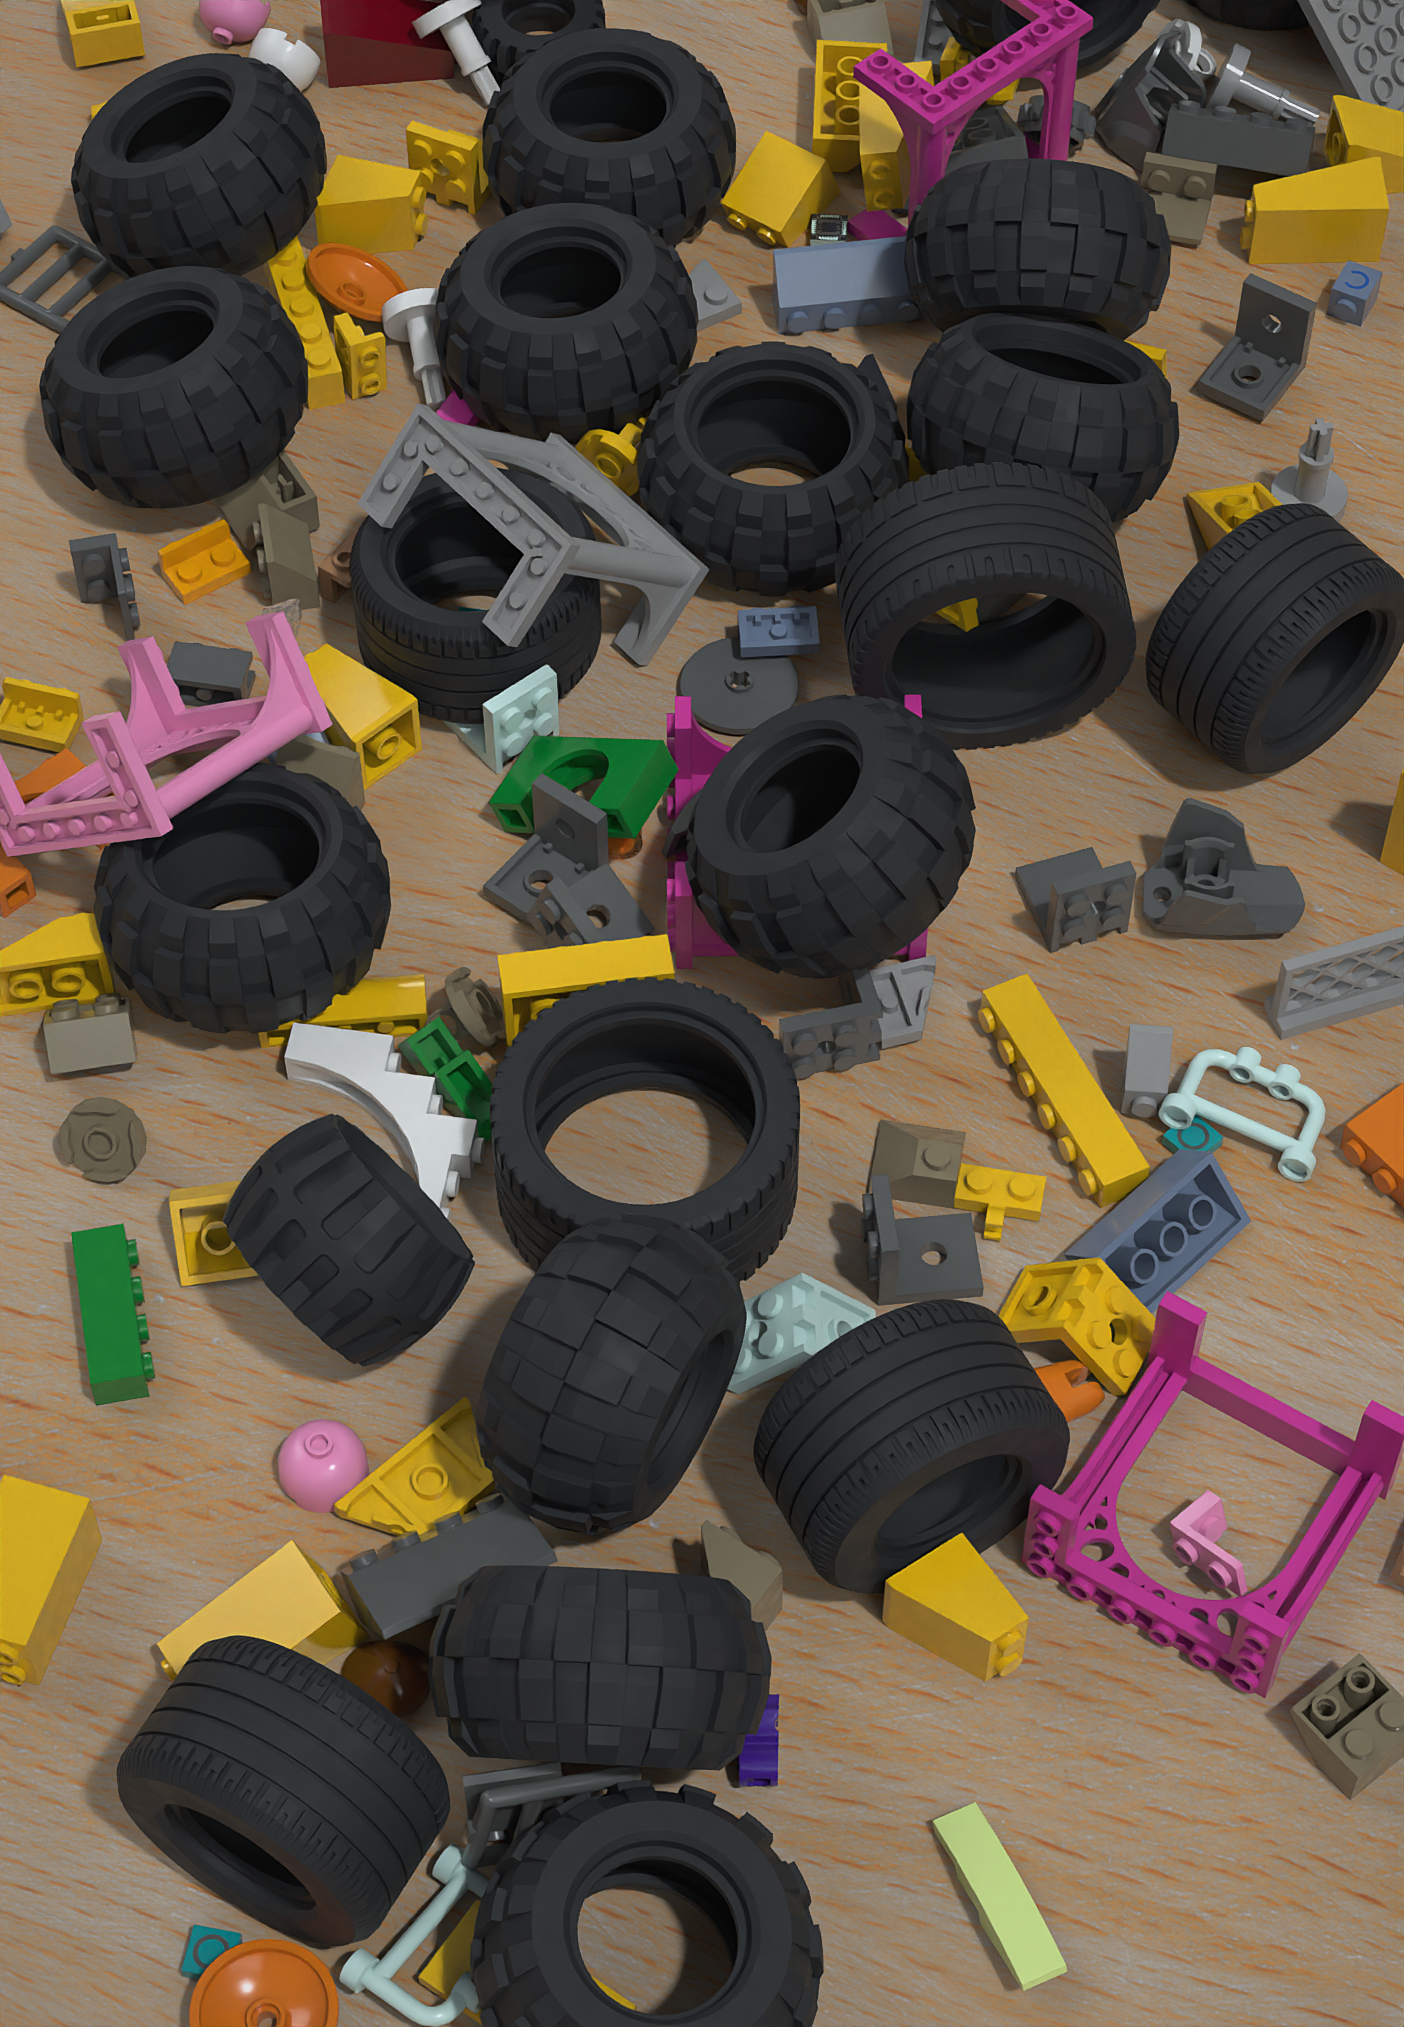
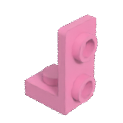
M1207 1490L1170 1522L1174 1541L1173 1550L1183 1563L1189 1566L1193 1564L1205 1572L1217 1587L1221 1589L1228 1588L1241 1597L1248 1591L1243 1565L1239 1560L1214 1544L1227 1529L1222 1499Z

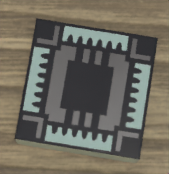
M812 214L810 246L847 242L848 215Z

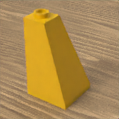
M327 643L315 652L308 653L303 657L309 666L310 674L326 705V710L333 724L325 729L324 732L331 745L344 746L359 753L364 791L422 750L418 701L412 694Z

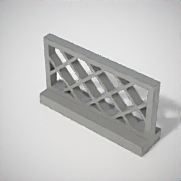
M1404 926L1282 961L1275 995L1266 997L1264 1009L1280 1040L1404 1004ZM1383 948V949H1381L1379 952H1377L1375 955H1372V954H1373L1374 952H1376L1378 949ZM1402 951L1401 954H1399L1396 958L1389 962L1391 958H1393L1396 954ZM1344 959V960H1343L1342 962H1340L1337 966H1333V965L1336 964L1339 960ZM1360 963H1364V964H1362L1359 968H1357L1354 972L1350 973V971H1352V970H1353L1355 967H1357ZM1304 971L1297 978L1293 977L1294 973ZM1322 974H1325V975H1324L1322 978H1320L1317 982H1315L1314 984H1311V983H1312L1314 980H1316L1319 976H1321Z

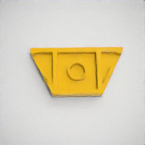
M463 1397L334 1504L335 1513L341 1518L397 1536L413 1530H417L418 1535L434 1529L433 1522L444 1515L457 1511L460 1513V1516L467 1513L475 1506L477 1501L483 1499L495 1489L492 1471L485 1467L484 1459L481 1457L476 1434V1423L470 1401Z

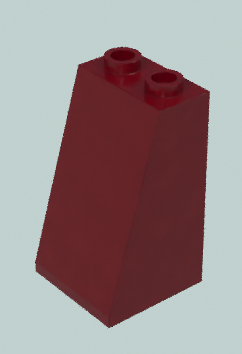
M320 0L329 88L453 79V64L458 62L440 29L420 39L412 24L413 21L443 3L423 0Z

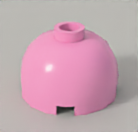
M259 0L199 1L200 18L203 24L212 33V37L216 41L227 45L232 42L241 43L253 39L259 30L264 27L271 12V6L268 1L265 6Z
M327 1419L308 1421L294 1429L282 1443L278 1457L281 1488L286 1495L288 1494L290 1498L296 1501L297 1506L304 1510L318 1513L335 1511L334 1504L369 1476L366 1448L355 1431L341 1422Z

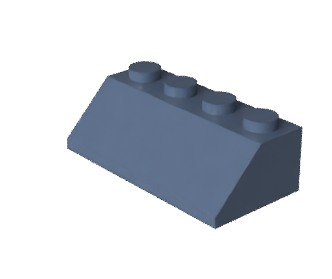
M906 236L773 250L772 304L778 333H799L924 319L920 311L919 301H913L908 287L904 267Z
M1179 1149L1073 1245L1064 1256L1067 1261L1100 1257L1152 1314L1158 1308V1304L1167 1291L1172 1294L1175 1293L1251 1222V1219L1211 1151Z

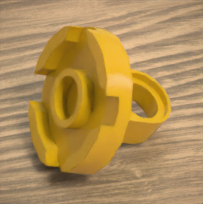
M627 423L619 435L614 432L596 429L590 430L582 436L575 446L578 452L619 489L626 492L627 496H631L639 490L640 486L637 477V456L639 452L635 446L641 439L642 430L633 423Z

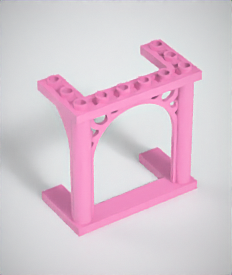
M284 612L259 615L245 623L270 678L266 696L186 709L180 697L179 689L174 683L163 659V653L153 636L129 640L117 647L131 677L130 711L126 723L120 711L95 715L81 723L98 760L25 805L0 753V842L7 857L163 836L173 829L170 819L299 735L322 732L333 725L326 710V705L317 690L310 674L309 666L303 658L293 635L292 627L288 623ZM220 748L155 789L147 770L170 755ZM112 792H113L114 795H115V796L106 797L107 795H109V794L112 793Z

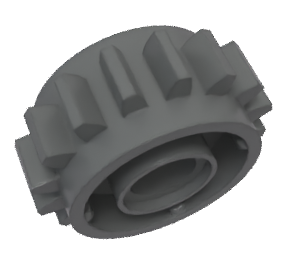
M1044 95L1031 96L1029 103L1020 105L1017 119L1018 126L1024 127V136L1040 142ZM1073 100L1069 147L1083 146L1084 139L1088 140L1094 136L1096 117L1089 115L1090 107L1076 100Z

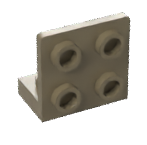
M1146 152L1141 187L1153 197L1156 213L1163 214L1170 241L1200 245L1213 199L1218 164Z

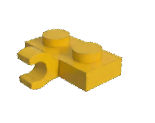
M961 1163L954 1198V1208L987 1213L983 1239L1001 1241L1005 1216L1040 1221L1046 1177Z

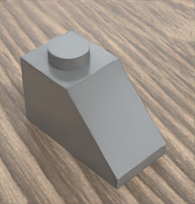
M1130 1024L1122 1070L1121 1114H1134L1142 1118L1159 1116L1161 1105L1168 1095L1173 1027Z

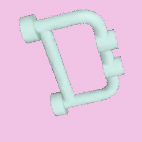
M1250 1047L1239 1048L1236 1055L1220 1049H1207L1198 1053L1190 1062L1177 1093H1172L1165 1097L1159 1110L1161 1121L1171 1128L1182 1130L1190 1127L1195 1114L1283 1152L1278 1163L1280 1173L1287 1179L1295 1182L1309 1180L1316 1165V1158L1311 1152L1325 1121L1326 1109L1323 1100L1314 1090L1299 1083L1301 1078L1299 1070L1288 1064L1279 1065L1275 1072L1260 1066L1261 1055ZM1219 1066L1229 1070L1231 1077L1236 1081L1242 1083L1254 1081L1268 1087L1271 1095L1277 1099L1289 1100L1293 1098L1303 1103L1308 1108L1309 1114L1298 1140L1196 1096L1195 1093L1207 1067Z
M453 1843L440 1855L433 1868L432 1875L446 1886L385 1956L379 1960L364 1948H360L348 1959L339 1977V1981L355 1993H359L367 1988L407 2018L422 2026L438 2027L450 2023L465 2008H468L475 2014L481 2009L476 1987L471 1981V1971L465 1972L458 1979L451 1995L438 2006L423 2004L390 1980L468 1889L479 1897H483L490 1879L464 1864L463 1856L465 1850Z

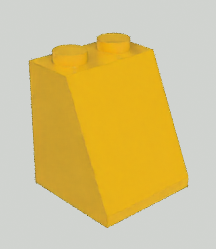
M1333 95L1323 148L1329 167L1371 157H1381L1387 194L1403 193L1404 112L1343 95Z
M765 131L721 201V205L728 216V222L736 228L745 230L748 227L756 231L757 236L766 243L775 245L778 242L789 248L811 225L812 214H821L838 197L841 190L826 159Z
M337 155L324 182V188L316 198L318 205L314 212L318 245L323 243H342L357 247L370 254L413 250L420 235L424 236L426 234L429 223L428 214H424L426 188L422 187L421 171Z
M962 1532L885 1581L882 1621L890 1630L985 1682L997 1674L1006 1676L1021 1664L1029 1617Z

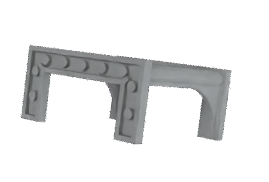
M419 403L357 503L381 527L392 528L430 467L515 545L524 555L482 621L507 646L518 647L561 577L566 573L630 584L640 588L643 596L614 642L636 663L648 666L709 571L701 561L561 435L551 433L546 442L446 421L428 405ZM487 459L501 462L508 470L530 475L563 492L584 514L620 546L571 537Z

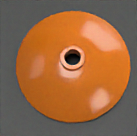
M323 243L314 247L306 259V272L315 291L338 312L342 314L348 312L350 318L371 323H383L381 317L383 305L392 297L408 291L403 280L390 266L376 256L351 245Z
M257 1939L232 1947L218 1956L206 1968L192 1994L189 2009L190 2027H259L261 2021L266 2018H273L277 2021L274 2027H337L339 2021V1998L330 1972L312 1952L298 1944L285 1940Z

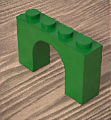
M533 735L488 803L505 832L535 833L532 783L542 773L569 790L585 782L604 778L589 803L607 813L608 837L635 839L679 769L663 740Z

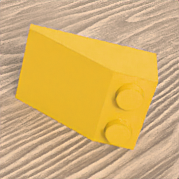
M1260 482L1187 493V501L1208 551L1224 536L1249 518L1269 508L1283 505Z
M77 913L73 916L57 918L0 951V1017L46 1011L47 1009H53V1003L68 999H77L79 1005L94 1003L96 996L115 993L113 967L104 953L94 913Z

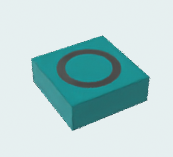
M1195 1114L1190 1127L1182 1130L1169 1129L1163 1134L1161 1143L1174 1154L1179 1149L1211 1151L1213 1153L1222 1146L1224 1137Z
M194 1924L181 1969L183 1977L199 1980L206 1968L218 1956L232 1947L242 1944V1934Z

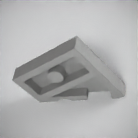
M706 259L700 261L689 274L693 293L697 300L699 318L697 332L742 313V302Z
M935 955L869 970L883 1011V1018H878L882 1031L881 1042H879L881 1049L922 1040L936 970Z

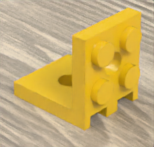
M412 120L406 128L409 169L421 171L422 187H425L427 192L436 194L437 203L450 207L453 201L468 205L469 213L476 215L491 193L488 176L483 168V140L451 129L446 132Z
M1100 1257L1026 1265L998 1315L1006 1324L1017 1343L1061 1339L1113 1396L1127 1394L1150 1350L1156 1320ZM1110 1323L1113 1324L1115 1329V1339L1113 1342L1111 1341L1112 1332L1109 1326Z

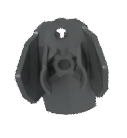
M1171 31L1161 35L1129 68L1125 69L1095 108V111L1100 114L1096 121L1095 130L1101 135L1107 147L1141 174L1143 172L1146 152L1158 153V148L1164 134L1163 127L1167 124L1168 112L1172 103L1179 104L1181 100H1189L1199 103L1200 108H1205L1207 94L1205 84L1172 49L1174 43L1183 35L1180 31Z
M1187 798L1183 801L1164 840L1159 860L1143 877V917L1154 928L1172 932L1207 935L1289 933L1300 921L1305 908L1300 885L1288 867L1255 863L1245 834L1244 824L1227 810L1192 798Z

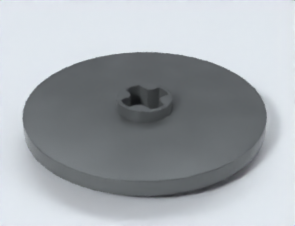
M732 637L709 643L690 657L682 671L680 690L681 696H691L693 715L703 725L723 733L748 734L769 718L795 706L799 693V678L793 662L787 655L741 657L739 637Z

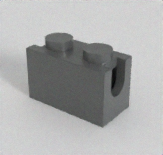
M175 641L167 664V668L179 689L184 705L201 707L248 699L256 678L255 671L249 670L253 660L252 652L242 651L237 648L228 649L206 646L200 643Z

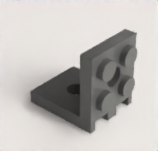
M1250 273L1243 282L1235 336L1200 378L1197 392L1263 422L1306 367L1317 303ZM1270 315L1276 317L1281 324L1275 322ZM1249 375L1255 377L1257 380L1245 381L1241 378L1247 377Z
M543 773L532 783L535 834L483 885L484 896L533 926L532 923L530 924L525 917L542 892V890L531 886L534 881L548 880L551 882L560 876L565 885L569 887L603 864H609L607 813Z
M1093 847L1016 867L1015 878L1050 953L1057 952L1059 944L1079 939L1081 945L1097 941L1098 933L1117 928L1120 934L1128 932L1136 880V871L1131 861L1102 868Z
M608 863L603 864L569 887L565 885L560 876L546 884L525 917L530 924L532 923L538 934L547 939L545 945L548 949L560 946L592 944L601 941L649 936L655 929ZM590 910L601 911L606 916L607 926L596 928L588 917L587 912Z
M869 968L861 971L858 969L848 971L838 976V984L845 1006L779 1019V1041L784 1048V1053L788 1055L792 1063V1069L795 1071L796 1078H807L815 1073L834 1069L847 1070L858 1064L880 1060V1053L876 1042H881L882 1038L878 1018H883V1011Z
M888 1174L871 1176L870 1193L862 1194L864 1217H861V1233L863 1243H868L869 1254L866 1255L867 1275L869 1281L876 1280L878 1306L937 1299L982 1297L984 1287L972 1214L961 1213L895 1219ZM935 1251L942 1254L946 1260L938 1265H930L922 1259V1256L927 1252Z

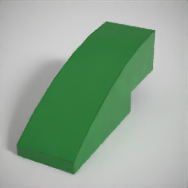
M438 1017L397 1045L419 1076L435 1077L437 1095L443 1096V1105L454 1117L477 1120L479 1137L485 1138V1142L492 1137L490 1124L492 1083L469 1049L463 1052L441 1018Z

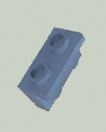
M816 606L738 610L737 635L739 637L741 657L816 654L820 652Z

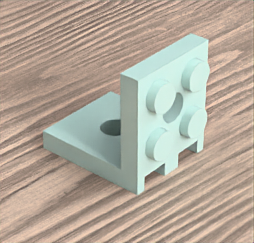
M546 664L483 704L484 724L443 722L498 774L503 771V763L517 754L521 755L533 735H559L557 674Z
M800 1273L744 1301L747 1312L745 1335L738 1361L727 1389L741 1394L804 1364L818 1351L839 1338L838 1333L842 1336L855 1327L875 1318L876 1310L804 1273Z

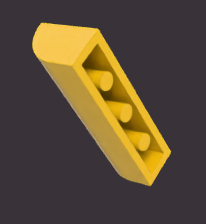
M425 973L363 978L346 995L336 994L332 999V1005L326 1007V1010L304 1021L298 1018L280 1024L277 1030L258 1033L261 1048L287 1046L293 1023L391 1035L393 1038L409 1037L425 1026L428 1019Z

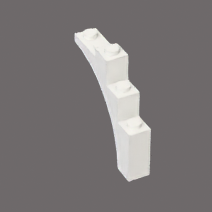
M293 1023L284 1056L288 1081L318 1087L351 1101L374 1116L396 1138L412 1164L420 1188L434 1201L451 1223L452 1209L447 1208L449 1198L457 1197L460 1177L471 1179L475 1163H482L485 1138L479 1137L477 1120L441 1115L443 1096L437 1095L435 1077L400 1073L401 1054L395 1053L393 1036Z

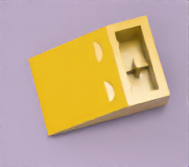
M60 0L76 67L145 55L141 25L134 0Z

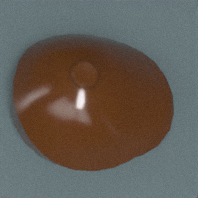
M378 1640L365 1643L349 1655L342 1668V1677L368 1693L397 1717L409 1715L417 1710L427 1699L430 1692L428 1678L429 1658L422 1650L405 1642Z

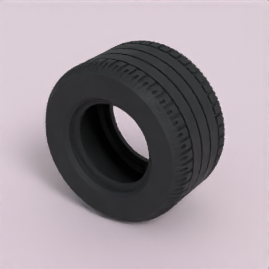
M497 468L571 537L596 541L589 521L582 510L563 492L530 475ZM437 473L426 475L421 479L392 528L381 527L368 515L356 533L349 561L358 644L365 666L412 694L418 701V711L420 714L438 720L462 724H484L483 704L546 664L557 674L558 699L567 694L580 682L591 667L601 640L602 619L599 579L564 573L518 647L507 646L482 622L489 610L472 612L453 611L434 606L448 596L463 591L475 589L501 591L524 555Z
M1308 503L1285 504L1264 510L1237 526L1214 545L1192 568L1169 599L1157 620L1147 647L1145 665L1149 691L1159 705L1201 740L1229 767L1246 774L1272 773L1287 768L1310 755L1334 736L1365 704L1390 670L1404 643V578L1331 515L1315 505Z
M937 1299L910 1304L877 1316L835 1339L807 1360L787 1379L767 1405L758 1426L753 1456L759 1476L816 1572L833 1586L858 1593L875 1594L885 1593V1581L961 1532L975 1550L981 1554L1028 1518L1030 1498L1038 1486L1041 1484L1052 1490L1059 1480L1066 1464L1070 1444V1430L1063 1412L999 1316L979 1304L954 1299Z
M242 1635L227 1636L207 1641L191 1654L166 1693L121 1755L116 1771L119 1797L128 1815L139 1829L178 1866L210 1890L259 1920L301 1939L327 1946H345L365 1940L381 1926L388 1912L403 1891V1888L444 1827L451 1808L448 1783L440 1764L418 1736L390 1710L346 1678L313 1659L279 1644Z

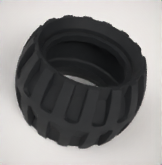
M333 1113L298 1127L266 1150L236 1188L223 1216V1223L227 1226L229 1237L236 1244L249 1266L255 1270L270 1291L286 1305L302 1324L314 1332L332 1350H336L353 1364L359 1363L362 1367L381 1362L400 1353L430 1332L452 1308L463 1291L475 1265V1261L472 1259L473 1254L466 1246L460 1233L449 1222L434 1201L417 1185L414 1179L388 1153L366 1136L362 1130L346 1121L344 1117L338 1114L334 1115Z

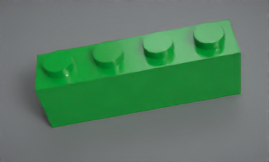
M124 1223L71 1232L89 1379L95 1404L98 1406L150 1397L147 1380L155 1378L152 1353L143 1352L142 1341L150 1340V1333L146 1314L138 1315L137 1303L145 1302L141 1276L133 1277L132 1266L140 1265L136 1239H127Z

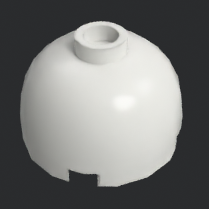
M261 28L252 42L248 54L249 58H256L265 64L269 63L275 66L290 79L300 92L306 89L315 78L321 63L317 54L300 40H297L295 45L286 41L287 33L272 28Z

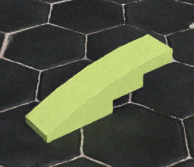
M976 1802L932 1820L935 1835L955 1865L957 1879L978 1910L981 1926L1021 1989L1025 1991L1066 1973V1963L1044 1919L1011 1859Z

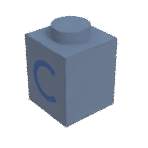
M1348 260L1331 289L1327 315L1361 327L1378 298L1383 272Z

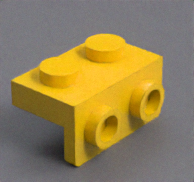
M5 677L2 682L5 698L0 706V739L55 752H61L65 748L69 750L84 720L80 695L66 688H55L33 683L25 679L19 680Z

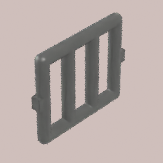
M53 225L25 250L19 248L11 255L12 262L0 272V300L61 333L70 322L63 318V316L110 272L113 271L126 278L124 281L135 276L129 277L100 254L95 245L57 225ZM55 242L70 248L21 294L7 288L15 278ZM84 256L98 263L49 309L34 302Z
M620 1766L485 1790L480 1796L474 1820H468L465 1824L464 1832L467 1845L463 1856L464 1864L471 1869L497 1865L515 1839L538 1824L545 1800L570 1796V1800L584 1792L590 1798L593 1791L608 1789L617 1782L641 1780L642 1772L638 1766ZM523 1804L512 1842L487 1846L497 1809Z

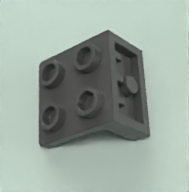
M116 533L69 540L81 603L119 597L127 641L134 640L133 627L141 625L137 603H129V601L136 600L132 574L123 573L131 571L127 548L119 549Z

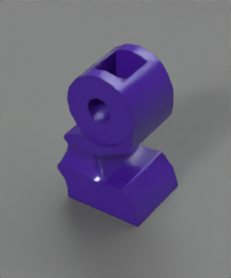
M769 1694L757 1735L746 1734L743 1751L737 1757L739 1787L778 1786L779 1731L776 1727H778L779 1694Z

